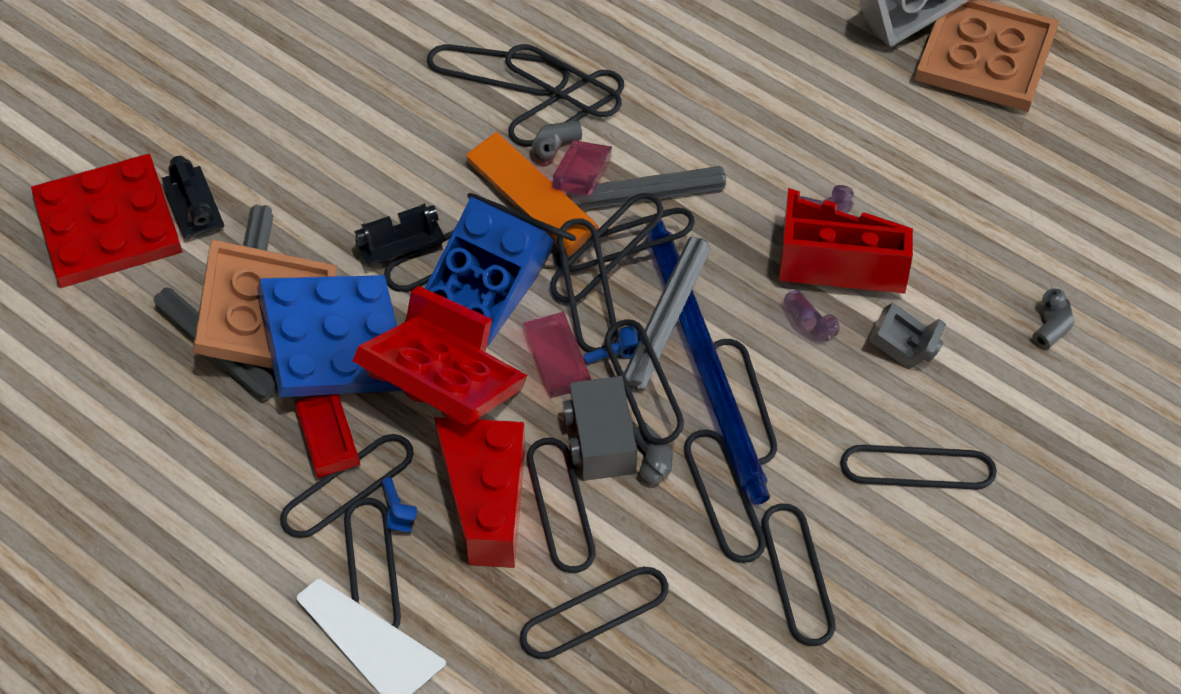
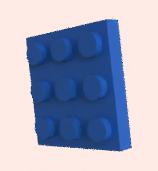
M385 275L260 278L257 291L279 397L404 391L388 381L372 378L367 374L365 368L352 362L359 345L397 326Z

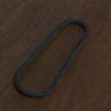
M443 44L433 48L427 56L429 67L441 74L535 95L553 94L544 89H535L441 68L433 62L434 55L442 50L506 57L507 51ZM514 53L511 57L554 64L538 55ZM558 66L563 72V80L554 88L562 90L569 80V72Z

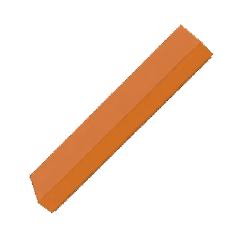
M497 131L466 154L468 163L521 213L559 229L565 222L579 218L588 220L595 226L596 230L599 229L595 221ZM573 225L566 230V232L576 236L575 241L563 238L566 256L569 257L592 236L586 226ZM545 231L555 241L554 244L558 247L557 235Z

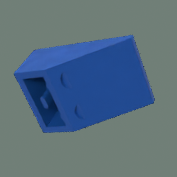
M470 197L425 289L491 318L492 324L487 346H489L537 279L555 241L545 231Z

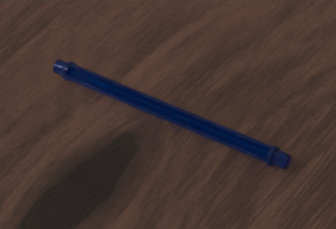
M660 220L649 232L650 238L648 242L672 235L670 231H667L664 221ZM674 241L652 247L665 284H667L680 257ZM691 290L679 316V321L737 470L742 489L748 493L753 505H760L770 499L766 486L768 480L763 472L694 292Z

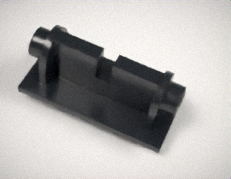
M184 156L173 157L168 167L169 176L162 177L161 179L184 238L188 239L225 227L201 167L193 168L192 162Z
M425 203L420 206L399 212L397 214L400 224L393 226L390 216L361 224V229L355 230L354 233L356 244L366 266L385 262L391 258L445 241V236L437 222L439 218L435 206L430 205L426 207Z

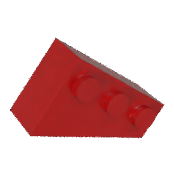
M788 188L783 224L779 281L906 294L913 258V228L862 212L860 217L837 210V203L825 200L823 205L800 198V191Z
M434 417L438 449L443 461L469 566L515 568L526 453L524 422L477 419L467 426L454 423L446 418Z

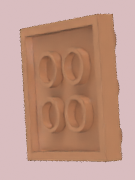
M969 0L936 20L917 67L915 80L1029 112L1058 28L1059 20L985 0Z
M211 239L192 353L273 369L257 291L260 278L336 276L337 265Z

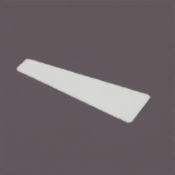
M316 579L297 595V600L380 694H413L446 665V661L322 579Z

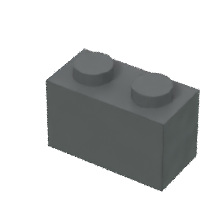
M617 376L571 382L570 400L562 402L565 426H574L576 438H569L572 465H581L583 481L636 474L637 447L623 377Z

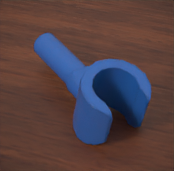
M625 326L618 331V342L611 344L616 356L620 355L625 359H631L641 338L635 327ZM605 347L583 354L586 364L609 357Z
M385 478L382 481V485L389 506L386 527L391 530L411 533L412 521L416 519L417 507L401 504L393 480Z

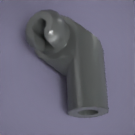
M580 121L544 125L532 142L533 155L541 161H547L555 156L562 143L582 140Z
M1057 288L1050 289L1044 293L1042 302L1044 304L1045 324L1033 333L1034 342L1044 350L1053 346L1074 325L1070 301L1066 298L1064 291Z
M645 423L649 433L653 437L662 438L647 423ZM638 426L633 431L635 442L646 452L647 460L640 467V475L652 485L659 484L662 477H667L672 471L673 451L669 444L655 445L647 441Z

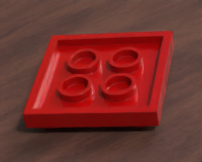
M150 153L31 186L60 288L183 253Z
M416 316L359 345L352 361L365 368L367 374L372 378L392 383L404 390V394L408 398L417 402H426L442 411V415L446 419L467 426L521 391L528 376L420 316Z

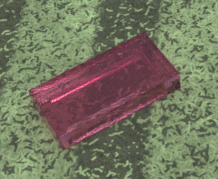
M573 140L553 174L552 188L592 195L611 160L612 146Z
M564 311L523 323L525 336L550 399L570 393L571 382L591 380Z

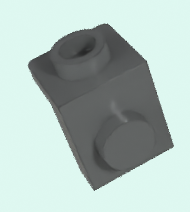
M892 302L883 308L869 341L907 369H910L923 360L931 361L938 354L943 345L940 337L946 323L937 319L930 325L925 326Z

